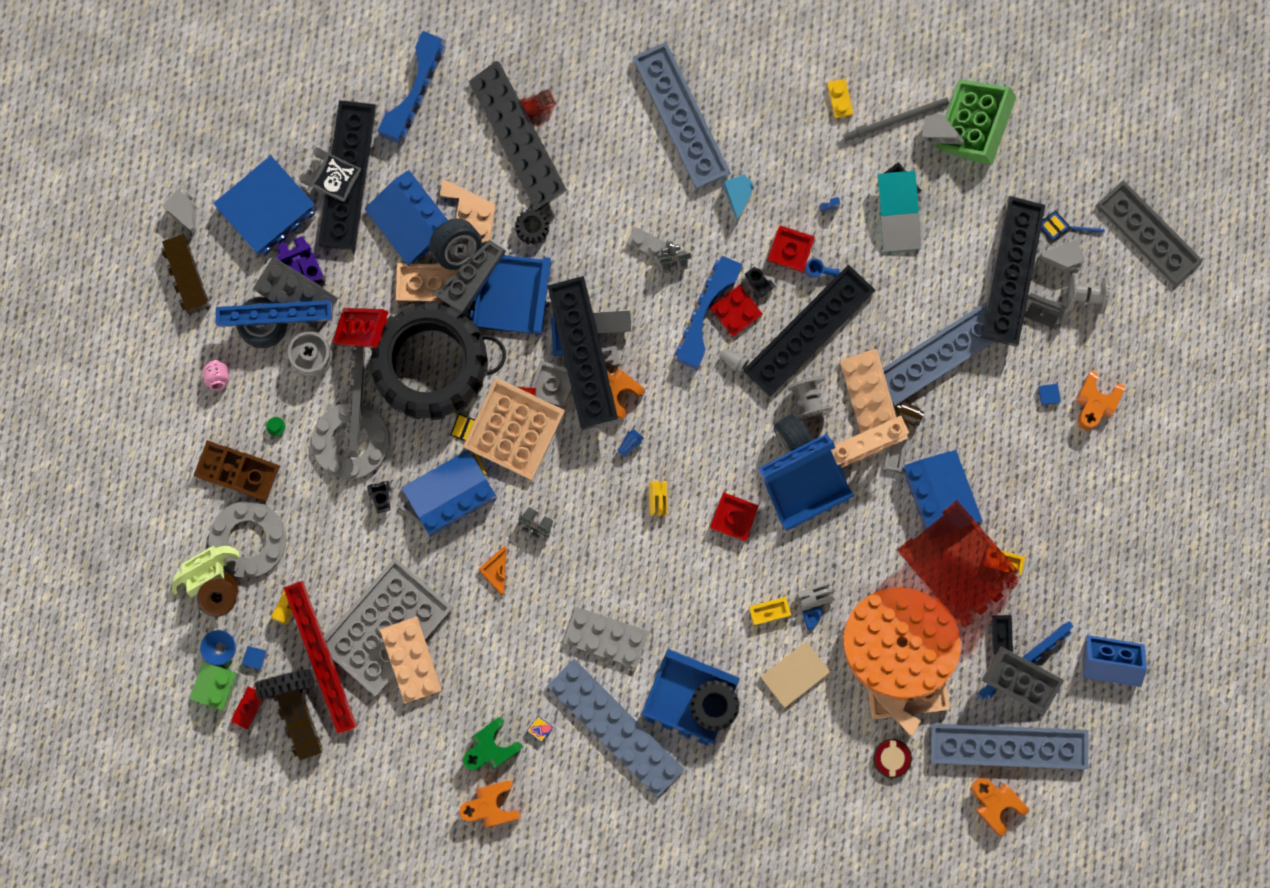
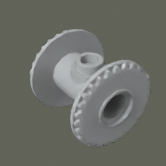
M1072 273L1067 289V310L1071 311L1075 301L1098 304V313L1104 314L1109 297V278L1103 277L1101 286H1094L1090 283L1078 284L1077 273Z
M823 376L806 378L788 386V391L799 390L798 405L805 410V413L797 416L801 421L815 419L833 411L832 406L822 407L818 397L816 385L825 380Z

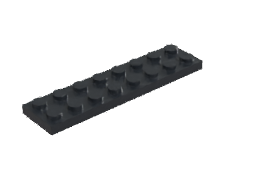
M495 61L468 82L534 208L540 210L565 193L567 189L499 61Z
M339 100L331 155L362 170L345 203L325 194L318 240L319 247L356 251L377 110L376 104Z
M1013 196L1007 198L980 338L1014 347L1019 345L1046 206L1044 204Z
M848 264L744 368L743 372L766 395L771 397L876 290Z
M581 276L547 285L581 430L619 421L585 277Z

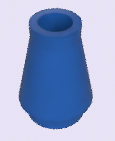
M632 428L630 432H627L617 451L626 457L642 444L644 437Z

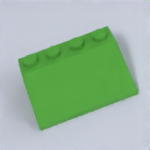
M959 79L945 118L963 138L964 144L936 143L935 148L974 162L993 165L1017 98L1011 88Z

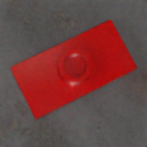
M247 687L230 722L249 730L263 700H258L255 689Z

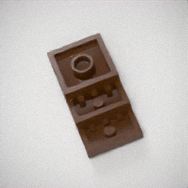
M207 440L193 476L267 502L280 465Z

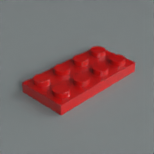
M343 308L331 343L336 346L377 348L381 341V334L387 323L389 312L384 309Z

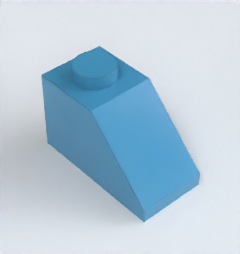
M746 174L724 181V189L736 221L740 220L750 200L752 190H754L751 179H747Z

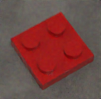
M779 225L767 262L803 273L815 236Z
M740 284L710 306V310L732 337L763 315Z
M723 492L710 529L746 542L759 505Z

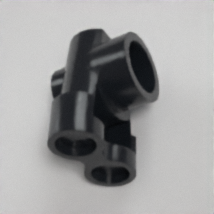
M755 266L744 274L754 290L753 294L758 300L776 287L772 280H768L763 275V272ZM757 276L759 280L753 281L751 278Z
M389 481L368 485V495L372 496L377 513L390 511L389 491H391Z

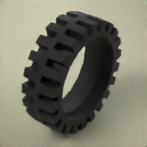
M311 669L286 673L254 683L258 700L273 698L272 696L289 691L298 689L303 691L315 687Z

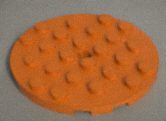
M887 588L864 598L851 612L843 634V648L847 658L846 661L857 679L873 692L898 700L922 698L940 689L954 673L961 652L959 631L948 610L933 597L909 588ZM897 639L906 640L907 646H898Z

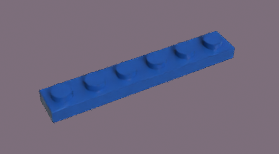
M331 300L216 307L217 327L333 321Z
M1070 621L1065 622L1022 657L1035 663L1042 657L1040 653L1045 649L1049 652L1057 645L1055 641L1059 638L1064 640L1071 634L1070 630L1074 626ZM987 684L976 695L980 700L984 698L988 700L996 694V688Z

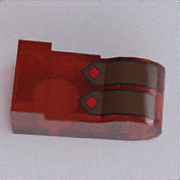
M544 90L537 95L520 100L529 119L553 108L557 104L550 90Z

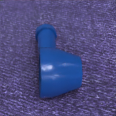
M813 258L806 263L804 272L806 276L811 278L819 277L822 274L836 277L840 273V269L824 267L821 260Z

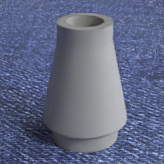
M726 348L722 350L719 356L735 372L739 371L742 373L749 362L745 355L727 350Z

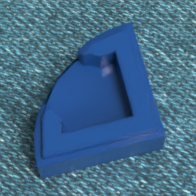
M835 197L830 199L828 203H821L819 205L820 211L838 209L841 204L840 199Z
M821 607L802 612L807 631L813 629L820 621L822 615Z

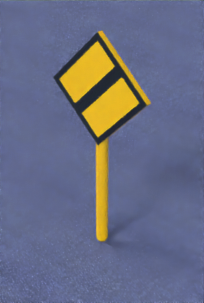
M458 413L450 436L466 441L476 419ZM474 453L477 462L480 466V469L485 476L487 473L482 464V461L479 455Z

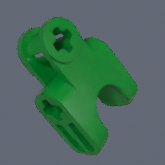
M503 717L496 718L471 737L476 746L466 752L463 757V763L467 769L477 770L486 763H489L494 770L521 751L523 745L519 742H515L508 747L496 745L494 736L504 725ZM471 755L473 757H478V759L476 760L477 764L475 766L473 764H468V762L470 761L469 757Z

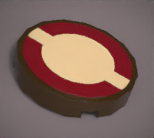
M884 740L874 750V767L884 777H901L911 767V751L901 740Z

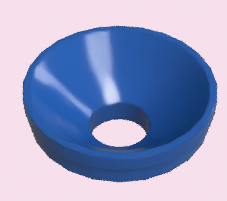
M214 630L203 637L200 652L206 662L216 666L224 665L234 657L236 643L228 632ZM223 643L226 646L223 654L215 652L216 644Z

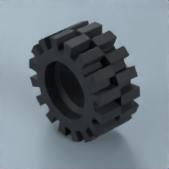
M534 208L530 211L526 209V212L522 211L520 216H517L515 230L522 242L525 241L526 244L532 243V245H536L535 243H541L543 239L547 238L546 236L549 234V221L546 215L542 214V211H536ZM535 220L539 223L540 228L536 233H529L525 230V225L528 221Z

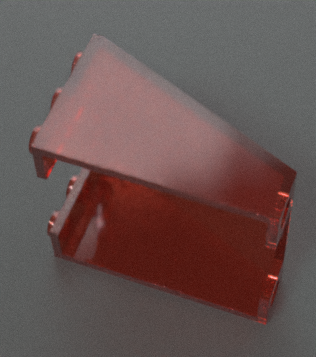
M956 500L942 512L943 516L914 540L911 537L897 549V552L955 621L956 625L959 628L963 626L967 628L974 622L973 617L977 614L981 616L989 609L988 605L990 603H997L1004 597L1002 593L1007 589L1013 590L1019 584L1020 578L1017 568L959 501Z

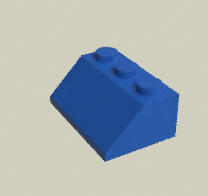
M1087 635L1082 665L1083 678L1142 687L1147 672L1145 644Z

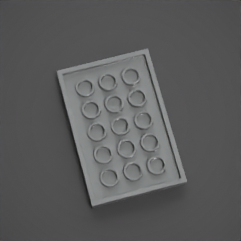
M394 558L324 638L332 659L377 697L395 676L379 629L417 616L424 639L426 640L452 611L453 607L400 561Z

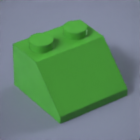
M202 662L189 699L227 711L239 674Z

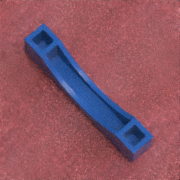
M422 30L415 45L418 71L414 86L401 104L385 113L377 130L379 136L399 144L402 139H406L409 131L407 129L409 122L413 123L416 116L414 111L423 101L422 93L430 85V75L437 70L438 57H442L446 46H444L443 38Z
M721 256L720 261L716 259L712 268L715 271L713 277H708L705 284L707 288L705 295L701 293L697 302L700 305L698 311L694 310L690 318L692 322L690 329L686 328L683 334L684 343L682 346L678 345L675 352L677 356L676 362L698 370L705 354L702 336L705 314L712 302L721 293L735 285L743 264L725 256Z

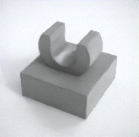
M616 346L602 348L606 368L620 365Z

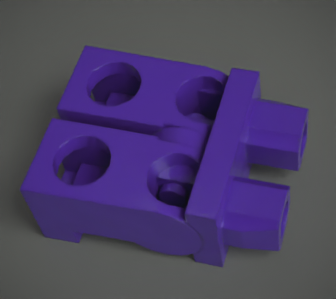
M303 236L294 239L296 248L289 250L287 243L277 246L278 260L301 274V270H303L305 277L316 284L326 282L312 248Z

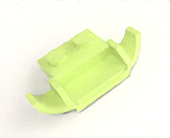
M213 545L182 563L181 569L173 577L172 592L174 595L177 594V586L184 583L187 587V593L190 597H193L206 581L216 578L224 579L223 567L226 566V558L233 557L238 559L239 551L229 546L215 548Z

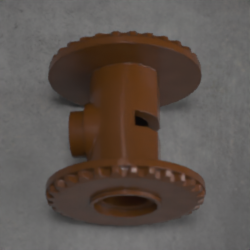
M224 572V579H210L203 583L197 593V602L200 609L207 615L214 617L228 614L236 603L238 595L237 582L231 575Z

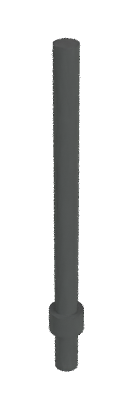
M946 97L865 127L864 125L856 127V130L842 134L843 139L848 141L856 137L862 138L867 136V133L948 105L949 100Z

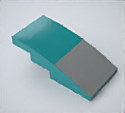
M916 171L877 174L883 253L921 250Z

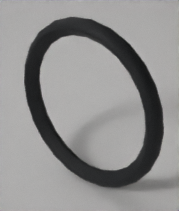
M483 335V339H490L495 341L501 347L502 350V360L500 364L493 370L487 371V375L499 371L502 368L506 360V350L503 343L499 339L493 336Z

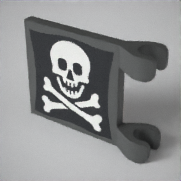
M315 147L313 151L314 156L324 161L314 179L302 173L299 177L300 182L345 203L362 169Z

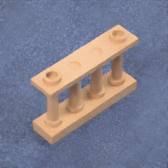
M899 416L836 444V448L831 450L837 465L843 468L907 440L909 431L902 416Z

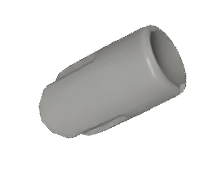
M829 582L797 593L798 603H801L800 608L802 611L835 601V597L832 595L833 592L829 588Z

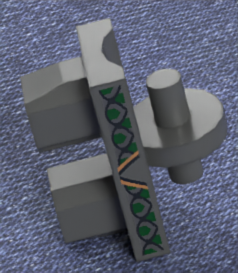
M667 241L666 247L661 248L663 255L653 256L652 258L653 262L657 264L659 272L665 274L671 272V262H675L677 270L688 269V259L691 258V253H686L685 250L678 251L681 249L680 245H674L672 241Z
M530 507L523 515L520 514L518 517L520 523L530 528V530L525 527L521 529V532L526 534L525 541L528 542L531 538L538 541L540 536L534 533L535 531L549 538L553 520L544 516L539 525L534 522L538 512Z

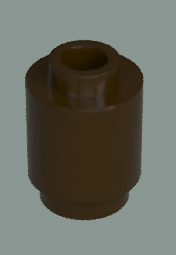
M903 402L902 405L898 404L895 413L897 417L902 416L905 423L919 426L925 411L920 410L921 408Z

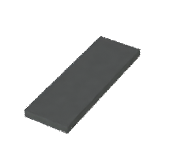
M1124 180L1096 204V207L1174 286L1203 261Z

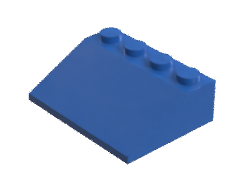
M410 170L394 179L364 208L408 266L430 252L429 243L433 232L439 225L448 220Z
M469 450L464 451L402 487L430 537L497 499Z
M956 450L924 458L903 466L904 476L928 540L983 522Z

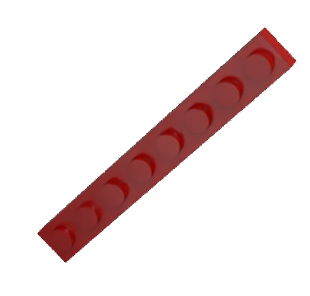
M302 580L283 587L337 734L356 728L357 724L304 581Z

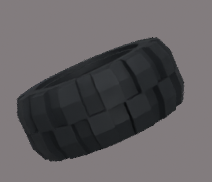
M426 301L425 305L415 306L413 303L401 308V312L394 317L390 315L383 328L381 341L377 348H370L372 351L371 360H369L370 370L378 391L395 410H399L406 416L418 420L420 418H429L431 421L445 419V416L454 412L458 414L467 408L468 403L474 397L477 398L484 386L483 381L488 371L486 346L481 332L475 323L470 321L464 315V312L453 306H442L440 302ZM425 331L445 333L455 339L463 350V362L457 377L448 386L433 392H420L407 387L399 380L396 373V359L402 345L412 336Z

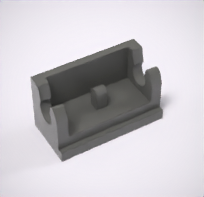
M1030 293L1024 317L1056 330L1061 322L1066 306Z
M630 311L593 313L598 334L631 332Z

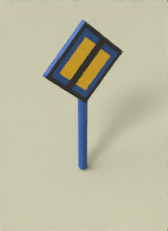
M1056 210L1043 219L1041 230L1052 242L1068 230L1105 232V229L1070 226Z

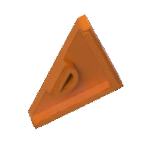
M505 545L478 569L501 596L504 595L507 554V547Z

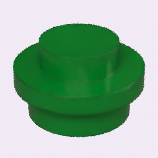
M279 417L270 418L266 424V430L272 436H280L286 428L285 422Z

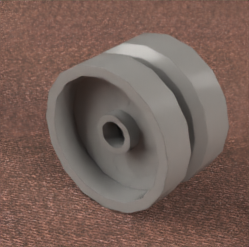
M305 331L297 334L291 340L288 347V357L291 364L300 374L307 377H317L324 374L330 368L333 361V352L329 343L321 334L314 331Z

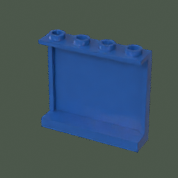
M272 155L213 203L259 257L270 253L272 246L283 242L290 231H296L301 226V222L313 217L316 213L315 210H317L315 204Z
M504 255L474 299L473 303H476L475 310L471 311L470 321H473L477 328L542 335L551 258L543 257V260Z
M827 434L758 468L777 517L786 531L796 528L799 524L811 520L815 516L829 511L831 508L855 496L849 489L841 466L837 465L831 450L836 447Z
M667 649L641 713L644 716L643 720L652 724L655 721L662 723L661 727L669 731H673V728L681 731L680 735L689 739L691 736L699 738L698 742L709 746L710 743L714 744L719 731H709L701 728L693 720L690 712L692 695L700 685L709 681L724 682L729 687L731 686L735 692L740 678ZM716 694L709 695L703 702L704 712L712 718L722 716L726 711L725 700Z

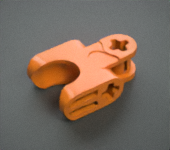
M617 369L613 375L608 372L618 418L624 420L626 418V411L618 404V395L628 391L641 397L646 391L644 387L629 375Z
M1091 370L1087 374L1075 401L1083 405L1078 417L1080 428L1083 430L1093 429L1100 422L1102 415L1111 418L1124 393L1125 385L1119 383L1113 388L1111 394H1101L1096 388L1098 373ZM1087 416H1090V417H1091V418H1090V420H1091L1090 423L1087 422V420H1088V418H1086Z
M985 778L976 779L972 783V793L982 803L976 809V812L998 836L1004 837L1007 833L1006 827L1000 820V814L1004 808L1011 807L1020 815H1027L1029 813V808L1005 783L998 789L990 780ZM980 784L986 785L984 788L986 792H979Z
M507 780L475 789L478 799L467 801L461 805L459 809L461 818L465 821H475L483 818L485 828L519 819L521 817L519 811L505 812L497 806L498 796L502 792L510 790L513 787V782ZM467 806H470V808L475 809V812L472 813V817H469L468 814H464V811L467 810Z

